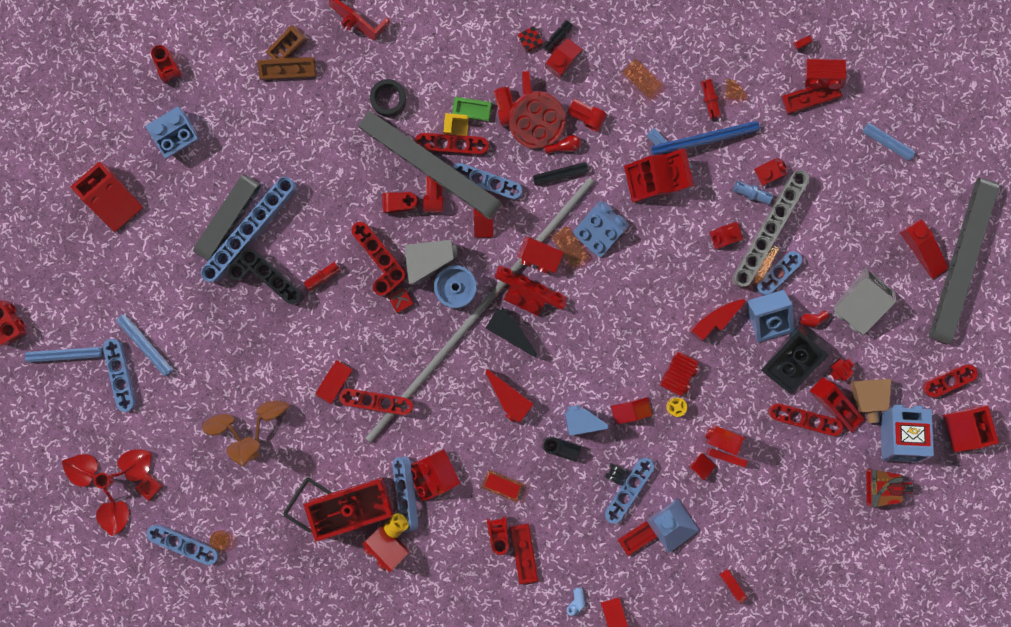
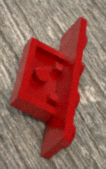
M500 265L497 267L494 277L510 285L504 296L505 301L536 316L539 315L545 303L561 310L565 308L567 297L561 293L550 290L543 284H538L507 267Z

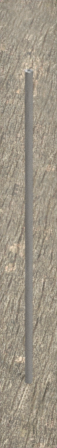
M591 178L585 181L536 238L537 241L543 243L595 183ZM519 258L512 266L511 270L517 273L524 265L520 263L522 259ZM500 281L401 397L409 399L504 289L507 285L506 283ZM395 403V407L399 408L404 405ZM386 413L366 436V439L371 443L395 414Z

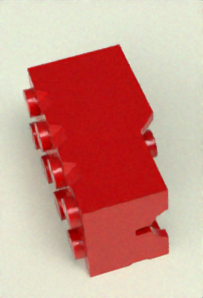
M383 477L311 499L303 504L315 542L390 518L394 515Z

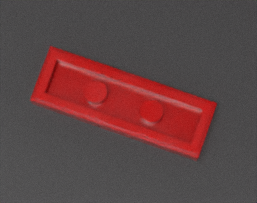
M808 87L782 95L781 98L786 113L791 114L841 98L842 93L840 88L834 90L829 87H820L818 89Z
M529 523L510 526L519 585L538 582Z

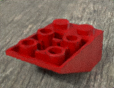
M100 161L70 186L79 198L113 232L119 230L144 208L113 171Z

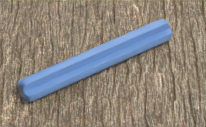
M121 315L117 318L116 322L163 376L169 375L173 371L172 367L126 315Z
M101 347L34 351L25 353V361L41 362L102 357L103 353Z

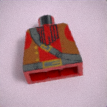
M866 468V505L878 507L902 503L903 494L913 493L912 482H903L901 474Z

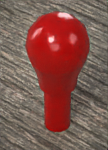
M570 135L557 144L544 147L546 154L557 151L575 152L581 147V140L576 135Z

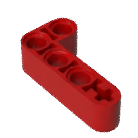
M356 222L351 229L353 236L384 273L373 283V290L377 295L385 297L404 283L406 273L373 231L364 222ZM359 227L364 229V233L368 236L367 239L358 234L359 231L357 229ZM372 241L378 243V247L374 251H370L368 248L369 243ZM383 256H389L390 263L386 266L380 263ZM395 271L402 272V278L398 281L392 278ZM380 283L387 284V290L383 293L378 292L377 289Z

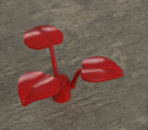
M142 449L123 453L117 461V466L122 471L114 474L98 473L96 475L98 463L93 456L88 454H80L62 460L64 472L73 484L86 487L91 484L93 477L94 485L97 488L103 489V492L111 501V503H103L96 512L98 524L110 536L118 534L125 527L129 519L127 504L123 501L114 502L113 497L108 491L113 485V478L124 474L129 481L142 480L150 470L152 454Z

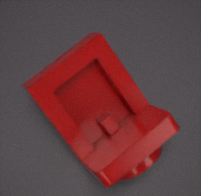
M775 158L754 169L762 186L787 175V166L780 158Z
M738 222L709 232L715 249L744 239Z

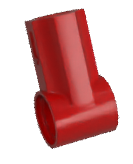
M501 87L494 90L493 93L499 110L497 112L501 126L505 127L509 125V113L514 103L509 87Z
M575 98L567 111L568 115L583 122L586 127L596 132L600 131L608 116L605 111L597 107H590Z
M426 176L423 211L443 213V187L428 176Z

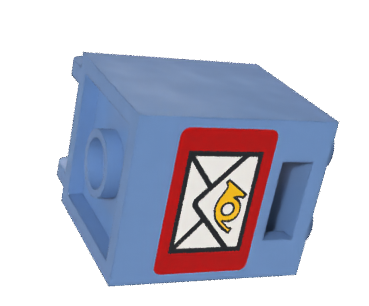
M893 405L892 408L880 415L881 455L884 462L903 461L916 463L934 456L932 409H925L924 406L905 408V405Z

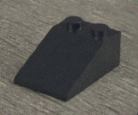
M800 323L784 340L761 371L789 394H792L829 356L831 347Z

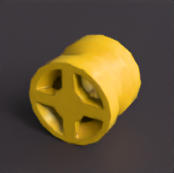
M671 398L667 402L666 410L672 416L681 417L687 411V404L681 398Z
M399 513L394 514L391 519L384 523L386 534L392 538H397L408 528L407 519Z

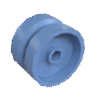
M449 266L437 275L434 282V292L444 306L451 309H462L474 300L477 293V283L473 274L467 268ZM455 283L459 286L457 291L452 289Z

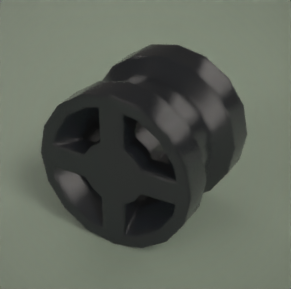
M611 463L609 466L610 470L604 477L621 486L623 483L622 479L627 475L628 471Z

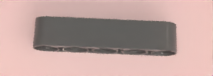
M246 174L239 178L194 246V253L206 261L211 259L227 240L260 190V183Z

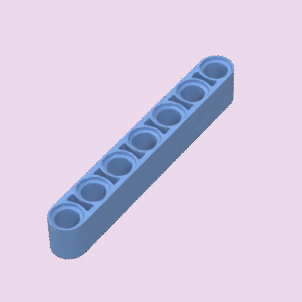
M282 177L273 185L202 268L201 276L205 281L217 283L223 278L233 261L253 243L295 194L297 187L294 181L288 177ZM289 182L291 188L288 191H283V185ZM273 197H278V203L271 206L270 200ZM261 211H265L266 217L263 220H258V214ZM248 226H253V232L250 235H246L245 229ZM236 240H240V248L234 250L233 243ZM226 254L228 256L227 263L222 264L220 259L223 255ZM214 269L216 272L215 277L210 279L208 272Z

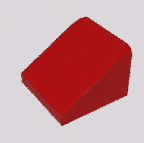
M700 453L688 467L702 480H705L715 468V465L703 453Z

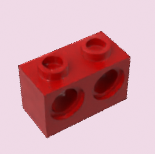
M0 300V310L4 312L3 317L0 319V345L8 346L28 333L25 330L26 325L24 321L20 318L18 319L15 314V306L11 302ZM10 326H13L14 331L10 335L8 330Z

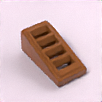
M290 25L265 52L272 59L288 58L308 39L295 25ZM293 33L297 36V41L291 36ZM287 38H288V39L291 41V43L293 44L292 46H290V45L285 41ZM283 44L287 51L285 52L279 45ZM275 49L282 54L281 57L274 52Z

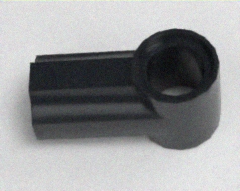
M548 436L542 441V449L546 453L577 462L581 450L580 445L553 436ZM549 440H554L556 443L555 449L547 450L546 443Z

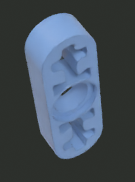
M796 251L785 254L756 283L757 292L761 295L771 294L801 265V255ZM789 256H795L796 265L792 263L786 268L784 265L790 261ZM776 268H781L784 272L781 279L774 276ZM770 278L777 282L776 284L771 282L768 285L769 291L761 289L763 287L761 283H767Z

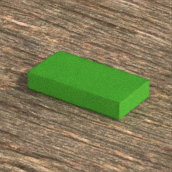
M455 97L452 114L468 115L469 119L489 122L492 102Z

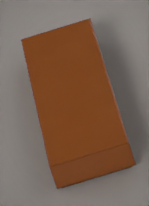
M315 57L257 60L259 80L317 76Z

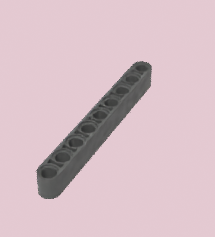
M368 111L358 124V127L370 137L491 220L502 206V203L497 198L371 111Z
M979 177L974 184L929 332L930 339L950 344L954 338L999 190V183Z

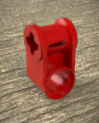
M163 45L154 46L151 50V57L163 83L167 84L173 78L183 77L172 53ZM164 51L166 53L165 57L158 59L159 53Z
M387 192L381 194L383 213L412 211L419 205L418 197L412 192ZM408 197L414 200L410 206L405 203L409 199Z
M506 516L495 520L488 518L487 527L492 551L497 555H503L509 549ZM502 540L505 542L506 547L504 550H497L495 543Z

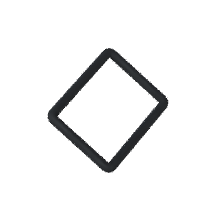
M307 477L284 510L283 515L311 533V528L288 515V511L308 481L327 494L332 492Z

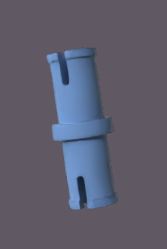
M739 180L736 181L733 187V192L747 196L749 200L754 199L766 205H769L773 198L772 193L758 189L756 185L750 186Z

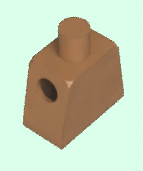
M891 379L849 381L854 404L858 412H867V423H878L879 411L889 410Z

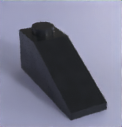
M503 307L501 310L497 308L486 329L531 356L536 357V351L516 320L511 316L512 312Z

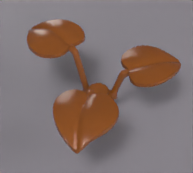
M278 400L267 401L261 404L256 409V413L259 416L256 422L255 439L246 437L241 440L233 426H231L235 419L229 414H219L209 418L203 423L202 430L205 434L211 436L222 434L227 429L231 430L238 442H234L227 447V455L232 461L245 467L248 461L254 460L260 455L259 431L261 419L264 421L273 420L282 415L291 405Z

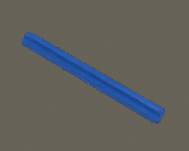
M753 121L653 145L651 147V154L663 155L679 149H688L758 132L760 130L759 122Z

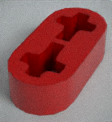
M728 569L719 574L740 605L748 600Z

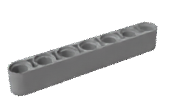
M797 170L787 179L732 276V283L736 287L742 288L752 282L809 182V175L806 171ZM795 176L801 177L802 184L795 182ZM786 192H790L792 194V201L786 199ZM777 208L783 211V217L776 215ZM768 224L773 226V234L767 232L766 226ZM758 241H762L764 243V250H759L757 248ZM749 257L755 260L754 267L748 265L747 259ZM739 274L745 275L746 282L744 284L738 281Z

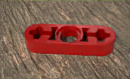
M970 364L959 366L926 381L923 384V392L928 397H938L974 381L977 378L978 371L975 366ZM965 369L971 370V373L969 374V377H968V376H963V377L960 378V377L958 376V375H961V374L965 373V372H966ZM949 375L953 376L955 380L952 386H948L945 383V379ZM930 384H941L942 387L934 389L935 393L929 392Z

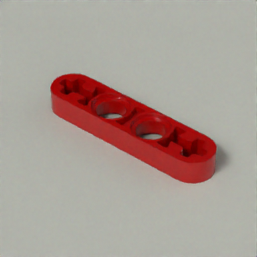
M420 133L415 138V142L420 146L421 143H418V141H421L423 137L426 138V141L431 142V138H435V148H431L432 145L426 143L425 147H423L429 152L484 155L489 149L488 141L484 137ZM439 139H446L448 141L447 147L439 148L437 146ZM469 140H473L472 144L478 145L479 141H482L486 147H483L482 151H478V147H472V151H470ZM457 141H466V148L459 150L456 147Z
M344 389L340 393L341 403L350 407L404 416L411 414L414 410L413 402L404 397L355 389ZM349 392H351V396L358 397V401L349 400V403H347L348 400L345 399V395H349ZM366 395L372 397V403L369 406L363 404V398ZM385 398H389L391 401L388 409H383L381 406V402ZM395 399H398L397 404H404L406 401L409 409H405V412H403L402 408L395 407Z
M779 403L772 404L768 409L771 419L831 436H837L843 430L840 420ZM779 406L780 411L787 412L788 408L787 420H784L786 417L784 415L775 417L776 414L773 413V409H777ZM797 411L800 413L801 419L795 423L792 421L791 415ZM814 416L820 421L819 425L815 428L810 425V419ZM824 419H826L825 423L827 424L835 422V426H838V429L833 430V433L831 432L832 429L824 427V431L821 430L824 426Z

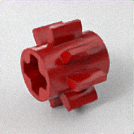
M839 358L830 366L833 370L830 374L835 380L841 378L842 381H845L854 374L852 367L855 365L849 358L845 360Z

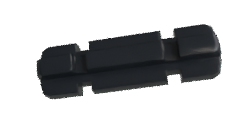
M565 20L561 24V28L559 27L549 38V41L547 40L544 43L543 49L551 53L554 47L570 32L573 25L568 20Z

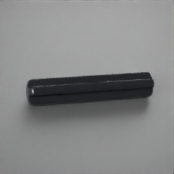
M586 162L536 174L533 176V181L535 185H541L587 173L589 171Z

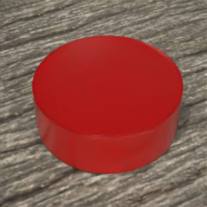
M808 35L794 42L795 49L798 50L812 43V36Z

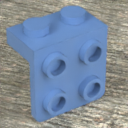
M600 200L576 227L573 235L594 254L601 257L629 225L624 217L612 211L609 204Z

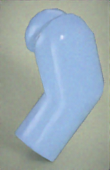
M582 587L573 589L574 600L567 607V614L570 616L578 615L585 606Z

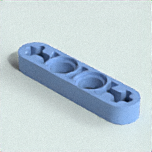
M457 163L452 167L456 170H459L461 167L463 172L467 174L468 170H471L472 172L469 175V180L471 181L474 174H481L483 181L475 184L490 193L511 200L518 199L522 194V188L517 182L463 163ZM499 180L501 187L498 190H493L490 187L491 181ZM504 182L508 183L506 187L512 189L513 186H516V190L519 191V193H515L514 196H511L510 191L506 189L505 193H502L501 191L504 188Z
M108 339L103 345V351L115 403L120 411L128 412L135 408L136 400L123 345L117 339ZM111 343L117 345L114 352L115 355L120 354V357L110 358V356H114L113 350H109V347L112 346ZM117 360L122 363V368L118 372L113 369V363ZM120 379L126 381V388L123 390L117 387V382ZM119 393H129V395H125V399L130 400L127 408L122 406L124 396H119Z
M397 457L392 463L398 513L402 514L409 522L408 528L404 531L407 533L418 528L412 467L408 457ZM403 480L405 481V484H406V488H405V489H404V487H403V485H402ZM405 499L408 502V509L405 506Z
M647 457L640 458L605 510V518L609 523H618L627 512L654 470V463L651 459ZM646 461H648V466L650 467V469H645L642 472V474L645 475L643 479L640 475L634 472L636 470L640 472L642 469V466L640 465L641 462L646 463ZM632 477H638L640 480V484L636 488L629 485V480ZM622 493L629 495V501L625 504L619 502V495ZM616 502L624 509L623 511L618 509L616 513L618 518H612L611 520L609 511L613 512L616 509V506L613 505Z
M153 525L147 530L149 541L200 563L212 565L219 559V551L215 547L163 525ZM159 529V534L166 535V532L169 534L163 542L164 537L158 536L154 538L155 534L152 531ZM173 535L179 538L177 546L170 544L169 540ZM189 543H194L197 546L196 553L188 552L187 546ZM203 547L204 549L202 550V552L209 553L210 551H212V556H214V558L208 561L207 555L201 554L200 557H198V554L201 552V549Z

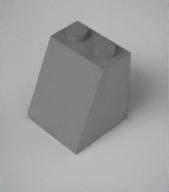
M452 240L405 245L409 284L416 286L455 263V258H458L456 244H453Z
M865 267L834 305V314L843 321L845 319L850 323L849 326L853 331L864 335L896 303L895 291Z

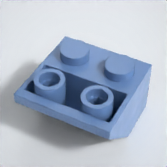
M179 106L145 126L165 159L199 139L194 126L184 110Z

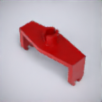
M329 0V6L344 19L341 21V25L344 28L348 26L346 30L350 31L354 27L373 41L390 24V19L386 17L374 29L354 10L339 0Z

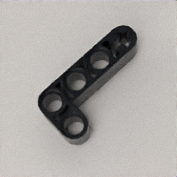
M253 249L242 251L228 268V276L235 281H244L253 272L288 304L298 305L303 300L302 291L260 253ZM254 253L255 260L252 263H248L247 256ZM264 266H268L269 273L263 276L261 269ZM240 267L242 274L239 277H235L234 271ZM282 278L283 286L277 289L275 282L277 279ZM288 289L290 292L296 293L297 299H291V295L285 291Z

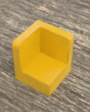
M445 113L443 133L467 136L468 115Z

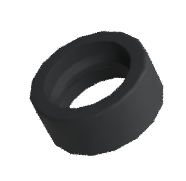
M380 80L374 84L370 92L372 107L383 117L397 116L406 106L405 90L395 80ZM390 87L399 93V102L392 109H384L378 104L377 96L383 88Z

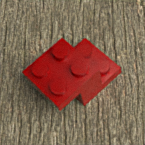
M679 149L663 155H651L624 165L632 203L650 197L667 196L694 186L686 149Z

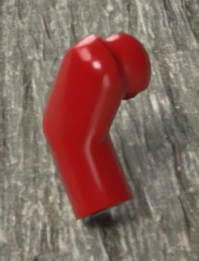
M824 310L819 314H804L799 321L804 326L816 327L829 319L830 316Z

